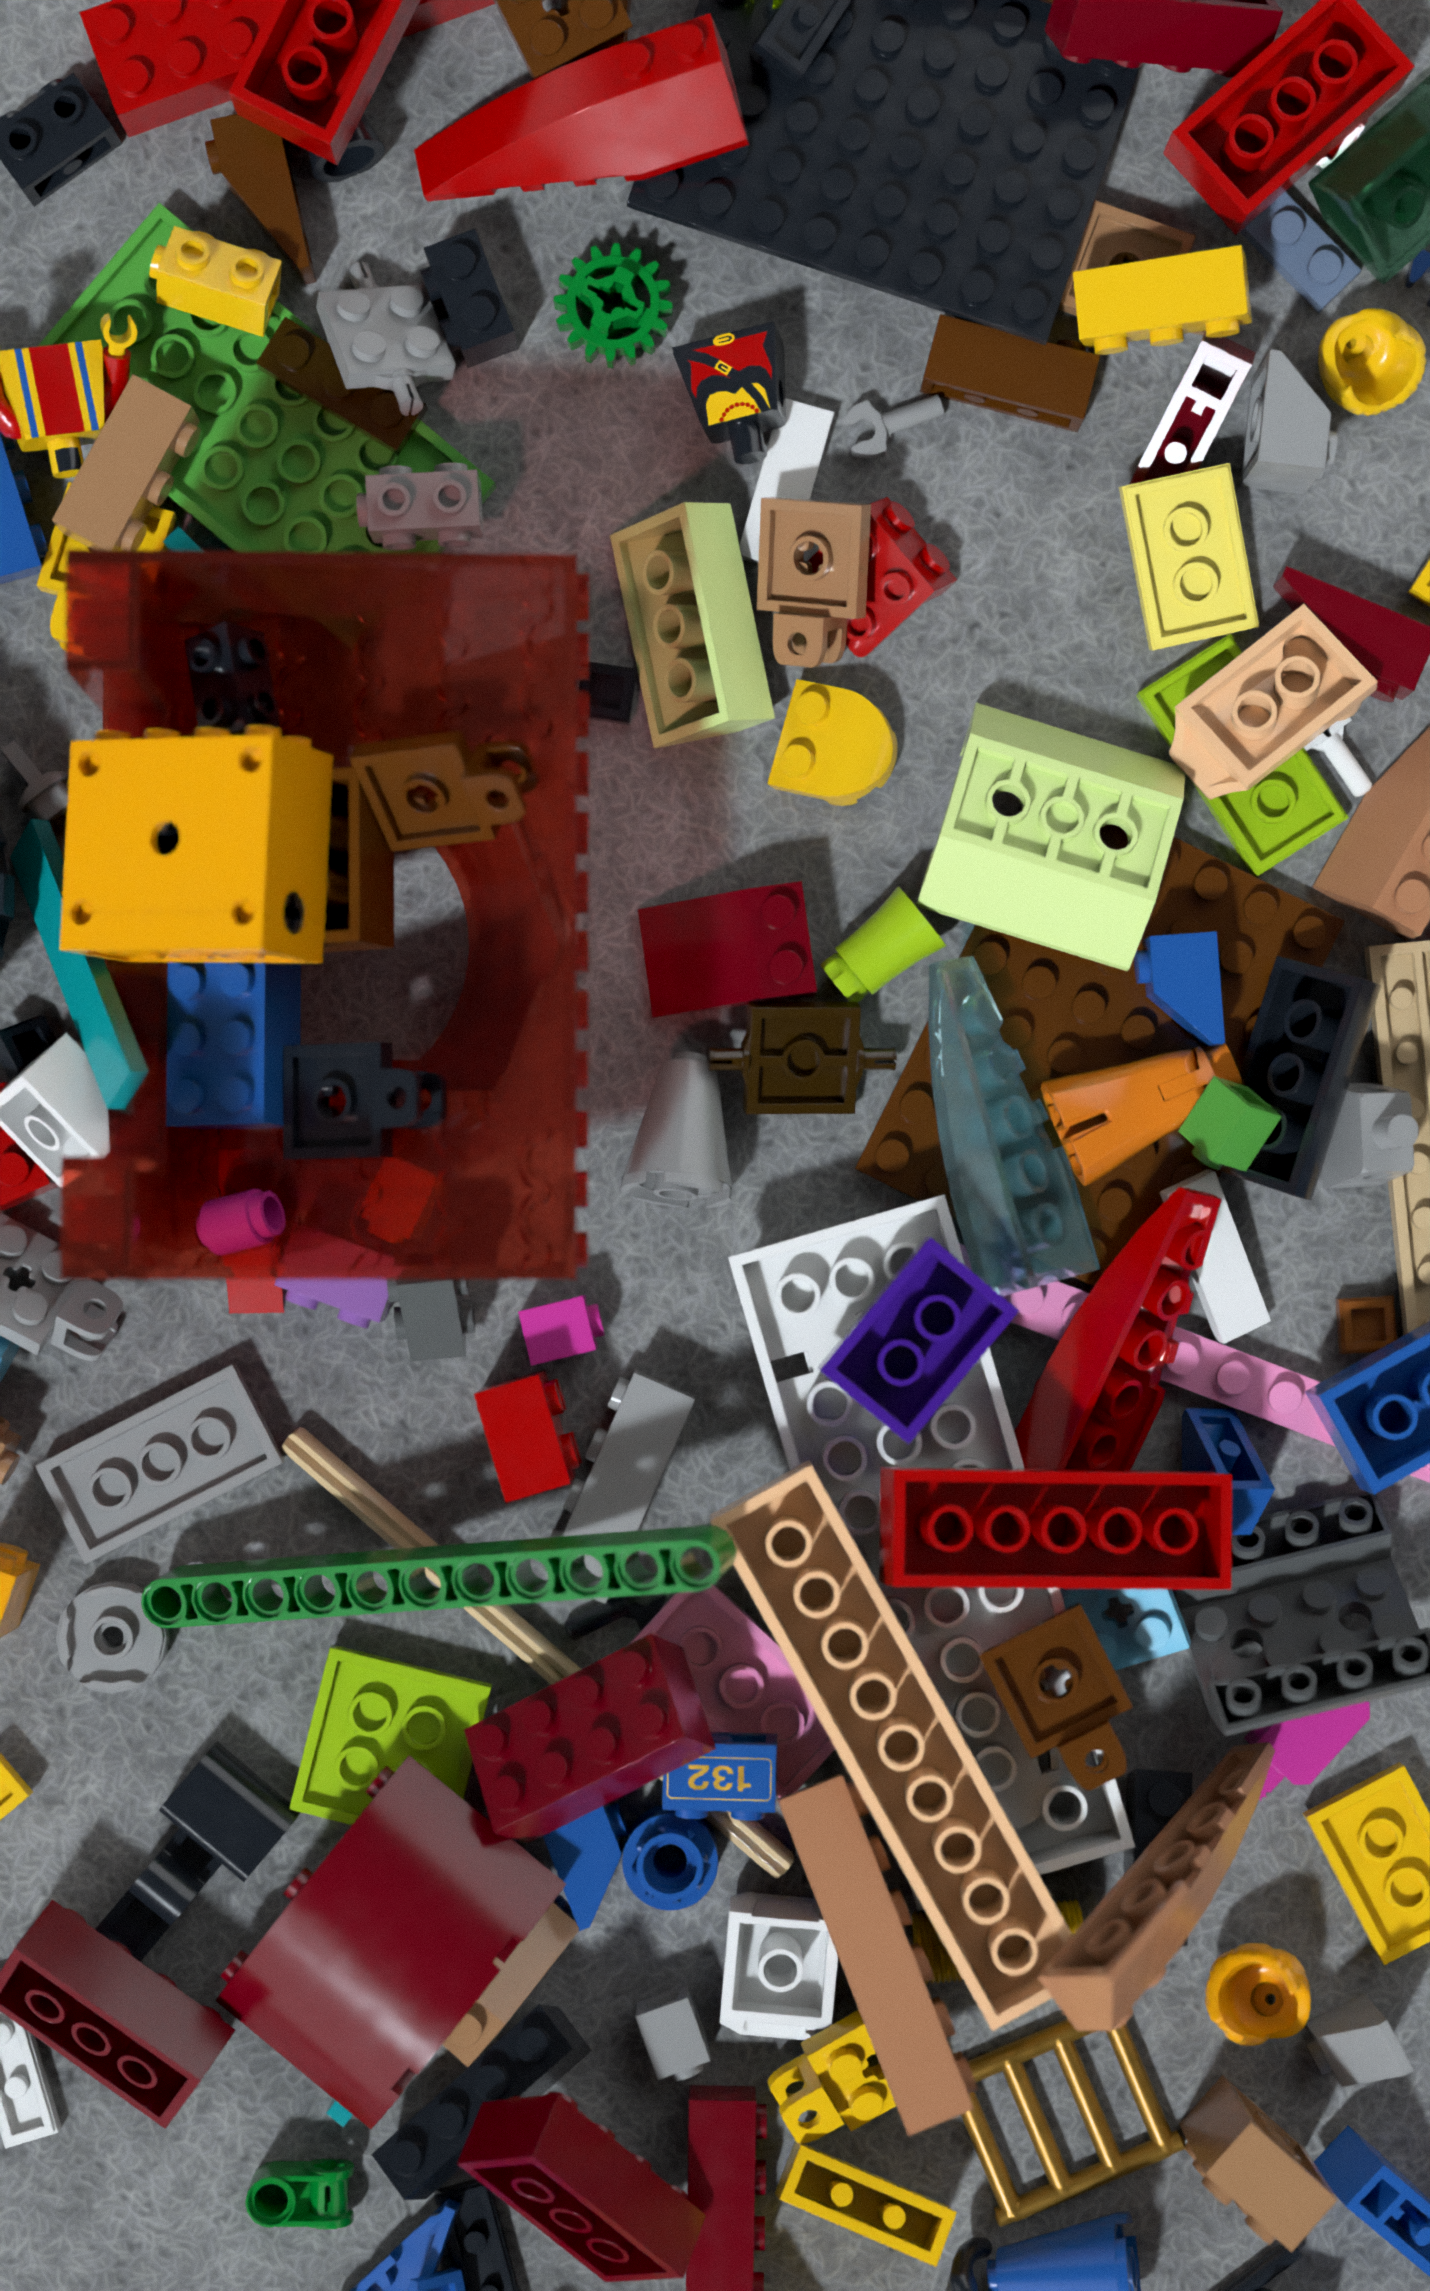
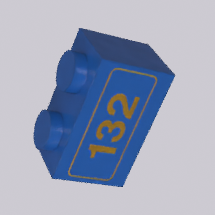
M711 1732L716 1746L715 1750L663 1775L662 1810H675L676 1817L702 1819L708 1817L709 1811L731 1812V1818L744 1821L761 1820L764 1818V1813H775L778 1734Z

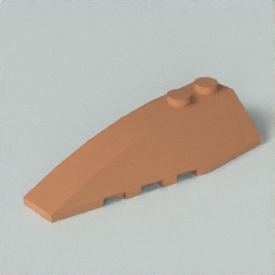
M1430 726L1372 785V788L1364 794L1312 885V888L1405 941L1420 936L1430 920Z
M1269 1742L1237 1745L1231 1748L1037 1976L1077 2031L1110 2032L1120 2028L1132 2016V2006L1145 1990L1155 1986L1165 1976L1167 1971L1165 1966L1181 1948L1209 1906L1235 1858L1258 1804L1275 1753V1749Z

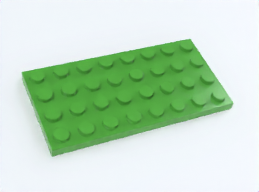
M158 203L38 346L101 339L104 349L109 344L101 331V318L109 313L111 318L109 332L112 335L118 336L124 334L128 329L127 318L128 314L131 315L137 328V337L135 342L127 348L131 352L129 380L132 374L184 401L193 407L200 420L197 426L201 429L198 442L188 457L180 456L170 474L174 477V482L167 497L357 654L446 548L439 546L438 540L416 541V547L409 550H387L383 548L382 543H374L368 532V527H359L357 516V493H366L365 476L379 475V469L386 466H408L412 468V473L434 472V466L442 463H463L467 465L468 470L478 471L481 481L482 504L497 488L496 483L422 421L416 427L400 455H397L259 370L256 362L285 317L321 338L278 301L274 307L264 337L156 303L157 279L150 278L149 271L157 245L166 247L174 226L193 232L191 228L167 208Z

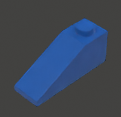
M1348 2125L1314 2161L1315 2165L1333 2193L1345 2207L1430 2277V2199L1377 2149Z

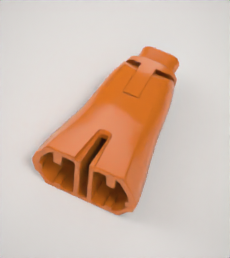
M1222 1044L1205 1052L1199 1046L1193 1049L1163 1053L1114 1067L1051 1079L1041 1083L1043 1101L1071 1168L1080 1183L1087 1186L1155 1141L1180 1128L1213 1076L1242 1084V1080L1229 1048L1226 1044Z

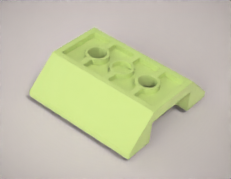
M976 703L960 753L962 758L937 843L929 858L916 906L1128 971L1156 902L1184 800L1185 773L1176 764ZM999 792L1014 794L1020 800L1022 811L1018 815L1011 817L1001 815L994 808L993 796ZM1105 825L1119 826L1128 837V846L1119 850L1108 848L1100 838V828Z

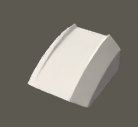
M745 1892L730 1896L720 2023L740 2035L806 2040L832 2025L838 1955L816 1898Z

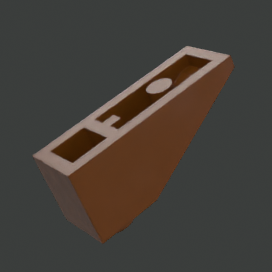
M237 114L211 119L210 123L214 139L205 141V146L213 175L222 173L230 192L305 284L317 282L286 140Z

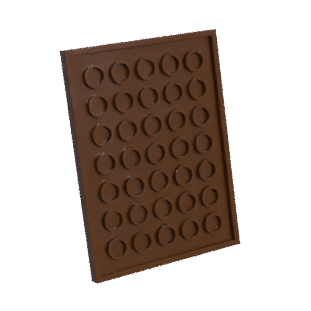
M1105 825L1100 828V838L1108 848L1119 850L1128 846V837L1119 826ZM1173 837L1156 902L1137 950H1143L1142 941L1149 936L1217 931L1225 1044L1229 1048L1240 1072L1276 957L1280 956L1322 968L1345 921ZM974 925L854 1169L918 1201L945 1194L952 1218L1094 1287L1104 1271L1138 1229L1163 1204L1160 1191L1207 1169L1215 1171L1218 1179L1222 1172L1209 1168V1166L1199 1161L1192 1154L1195 1146L1178 1132L1180 1129L1178 1128L1133 1155L1101 1178L1084 1186L1071 1168L1043 1101L1041 1083L1068 1075L1114 1067L1163 1053L1193 1049L1199 1046L1205 1052L1215 1047H1204L1146 997L1145 983L1137 984L1134 959L1130 969L1124 971Z

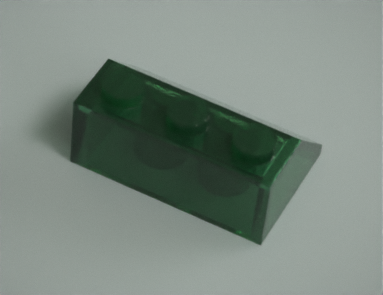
M1430 75L1308 182L1325 223L1382 284L1387 283L1414 259L1421 250H1424L1430 244Z

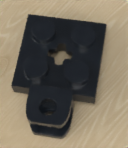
M378 1041L283 1046V1160L393 1158V1129H429L441 1125L446 1120V1079L434 1072L393 1068V1043ZM339 1086L346 1096V1105L340 1115L338 1109L330 1108L329 1104L330 1097L338 1095ZM426 1089L431 1095V1104L426 1110L422 1111L421 1090Z

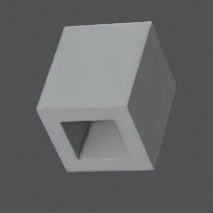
M689 1985L636 2003L635 2018L657 2079L660 2080L671 2076L673 2081H680L700 2073L704 2069L703 2064L711 2061V2047Z

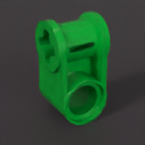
M328 2158L312 2161L266 2162L252 2176L245 2201L247 2213L252 2221L268 2228L311 2227L315 2229H338L349 2226L354 2222V2212L348 2208L349 2178L354 2175V2163L346 2159ZM268 2184L279 2185L286 2192L287 2199L280 2203L267 2202L262 2198L259 2189ZM328 2186L331 2188L330 2201L327 2199Z

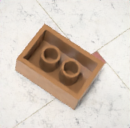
M1224 2075L1219 2078L1179 2124L1188 2141L1184 2145V2149L1195 2160L1192 2163L1194 2168L1204 2177L1201 2180L1202 2184L1225 2206H1228L1234 2200L1238 2208L1247 2216L1244 2219L1246 2224L1269 2245L1277 2239L1292 2252L1338 2201L1306 2149Z

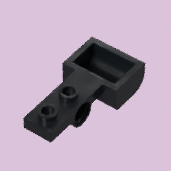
M217 1741L158 1810L180 1829L95 1930L110 1941H116L124 1945L131 1952L132 1956L141 1962L221 1865H224L244 1882L294 1823L301 1812L289 1810L290 1802Z

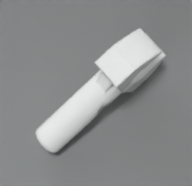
M1349 717L1346 720L1335 722L1326 729V735L1321 733L1307 744L1304 749L1306 751L1314 749L1324 752L1355 797L1366 794L1372 788V782L1342 740L1344 726L1352 721Z

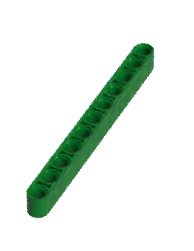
M702 1525L192 1564L176 1567L147 1585L141 1596V1606L144 1615L154 1625L162 1628H179L693 1592L708 1589L732 1567L736 1559V1547L727 1531L718 1526ZM693 1547H701L708 1551L714 1562L713 1569L705 1568L695 1560ZM639 1551H645L653 1556L658 1566V1573L650 1572L641 1565ZM585 1555L592 1556L601 1564L603 1570L602 1577L592 1574L586 1568L584 1562ZM531 1559L537 1560L544 1565L548 1573V1580H542L535 1575L531 1567ZM478 1563L490 1569L494 1577V1584H489L482 1579L478 1571ZM425 1567L432 1569L438 1575L440 1588L428 1581ZM373 1571L381 1574L386 1580L387 1591L380 1589L375 1583ZM322 1575L329 1578L333 1583L335 1595L325 1589ZM271 1579L282 1588L283 1599L273 1591ZM221 1584L230 1591L232 1602L223 1595ZM171 1588L179 1594L181 1605L173 1599Z

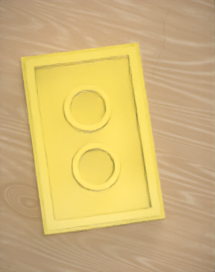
M1230 463L1120 486V498L1149 650L1162 649L1259 627Z

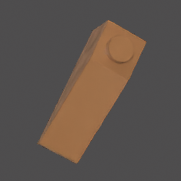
M553 1901L525 1940L519 1943L505 1963L497 1957L492 1962L501 1971L442 2044L467 2067L474 2062L507 2024L579 1932L575 1918Z

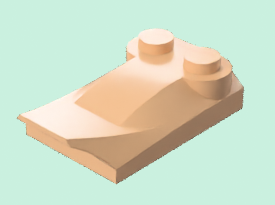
M1302 604L1175 706V732L1169 755L1210 800L1232 792L1248 791L1335 722L1346 720L1353 716L1361 707L1362 701L1376 691L1378 681L1305 604Z

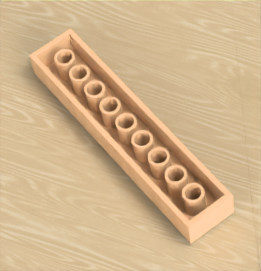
M808 1460L710 1515L712 1526L720 1527L732 1537L736 1547L734 1566L991 2030L998 2029L1050 2000L1052 1996L1037 1976L1073 1934L811 1461Z

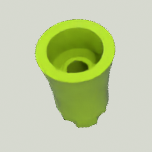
M898 886L870 918L835 947L838 953L828 957L820 966L849 1002L858 1003L868 994V991L872 995L899 974L920 960L946 947V944Z

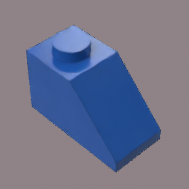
M1217 931L1149 936L1143 940V950H1137L1134 956V969L1137 984L1145 983L1146 997L1204 1047H1215L1225 1044Z
M1185 1408L1182 1414V1471H1209L1232 1474V1535H1251L1275 1487L1234 1409Z
M618 1803L610 1806L606 1804L543 1836L558 1877L566 1883L563 1890L579 1931L591 1926L622 1855L623 1841L621 1837L629 1835L625 1818Z

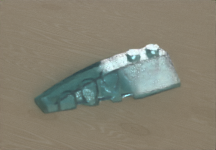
M970 956L938 961L929 965L928 1027L932 1088L939 1141L950 1194L972 1272L1001 1296H1006L1101 1268L1069 1159L1062 1146L1053 1148L1042 1124L1049 1119L1040 1099L1031 1101L1019 1073L1026 1069L1018 1050H1013L1008 1044L1004 1043L998 1030L1003 1024V1018L974 957Z

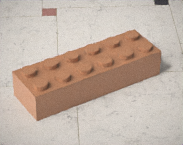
M836 1774L777 1798L908 2135L910 2136L973 2110L974 2108L968 2094L978 2090L975 2079L962 2052L958 2051L953 2054L946 2038L956 2034L954 2026L940 1997L937 1996L930 1999L924 1982L934 1979L933 1973L922 1946H919L918 1942L910 1945L908 1943L903 1927L912 1924V1920L900 1891L897 1888L888 1891L881 1872L891 1867L879 1837L876 1834L866 1836L860 1817L869 1814V1811L854 1781L845 1783L843 1775Z

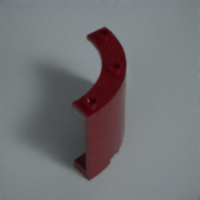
M411 1756L405 1759L396 1772L388 1766L380 1772L365 1792L373 1800L313 1873L307 1867H304L283 1893L291 1902L251 1954L248 1955L241 1949L222 1972L220 1977L228 1984L215 2000L370 2129L378 2123L396 2102L415 2074L418 2075L501 1971L500 1968L492 1963L497 1957L505 1963L566 1886L564 1881L511 1838L494 1833L492 1824L488 1819Z

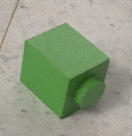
M1213 1076L1178 1132L1195 1146L1192 1154L1205 1165L1215 1170H1220L1225 1165L1246 1171L1282 1116L1248 1086Z

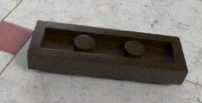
M287 317L283 319L256 362L259 370L397 455H400L428 410L426 403L423 402V408L419 413L411 415L409 410V415L405 416L400 412L396 396L391 390L376 387L346 389L330 344Z

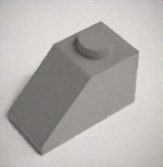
M1364 1992L1306 2023L1314 2040L1305 2045L1321 2075L1331 2071L1342 2087L1402 2077L1414 2071L1387 2019Z

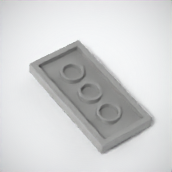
M232 1364L35 1465L84 1564H87L284 1463L285 1460L237 1365Z

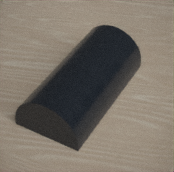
M1280 956L1276 957L1239 1074L1242 1085L1248 1086L1276 1110L1282 1118L1246 1171L1225 1165L1218 1171L1312 1201L1381 985L1363 978Z

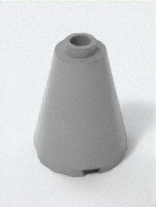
M677 1052L674 1054V1059L662 1063L621 1180L620 1190L625 1192L631 1189L632 1198L652 1204L688 1208L689 1200L706 1198L705 1208L724 1206L731 1201L732 1184L717 1070L708 1071L707 1057L696 1052Z

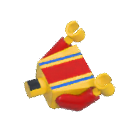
M109 313L101 318V331L109 344L104 349L101 339L0 351V432L7 438L17 439L20 449L24 452L48 449L54 478H70L77 475L84 462L81 445L95 443L129 381L131 352L127 348L135 342L137 337L136 325L129 314L127 318L128 329L124 334L118 336L112 335L109 332L111 327Z

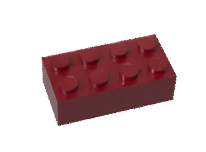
M653 1633L464 1730L494 1833L527 1844L716 1749L683 1648Z
M53 1899L16 1945L0 1971V2012L165 2129L201 2082L235 2032V2029L224 2022L217 2011L197 2003L179 1990L174 1981L169 1977L152 1971L134 1958L124 1945L116 1941H110L89 1926L78 1912L64 1908Z
M551 2091L546 2095L510 2096L505 2100L482 2102L457 2162L460 2167L603 2281L621 2282L684 2278L706 2215L687 2200L688 2195L684 2190L673 2184L666 2183L651 2170L652 2165L649 2161L639 2155L630 2153L615 2140V2134L609 2128L594 2123L579 2111L577 2102L568 2095Z

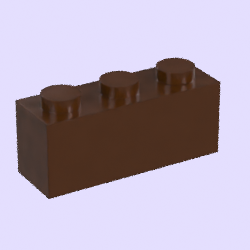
M940 314L920 392L930 395L938 394L941 398L1078 433L1085 417L1100 355L1089 353V348L1077 341L1058 340L1057 344L1047 342L1046 345L954 315L949 317Z

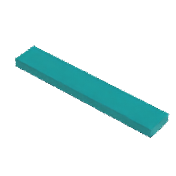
M30 819L10 858L107 1109H125L149 1071L104 958L60 950L64 857L49 821Z

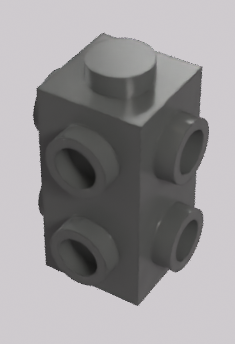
M452 1240L396 1245V1268L387 1269L386 1277L389 1301L400 1303V1307H394L397 1340L407 1339L411 1362L466 1356V1334L475 1333L473 1301L462 1300V1295H469L466 1261L456 1262Z

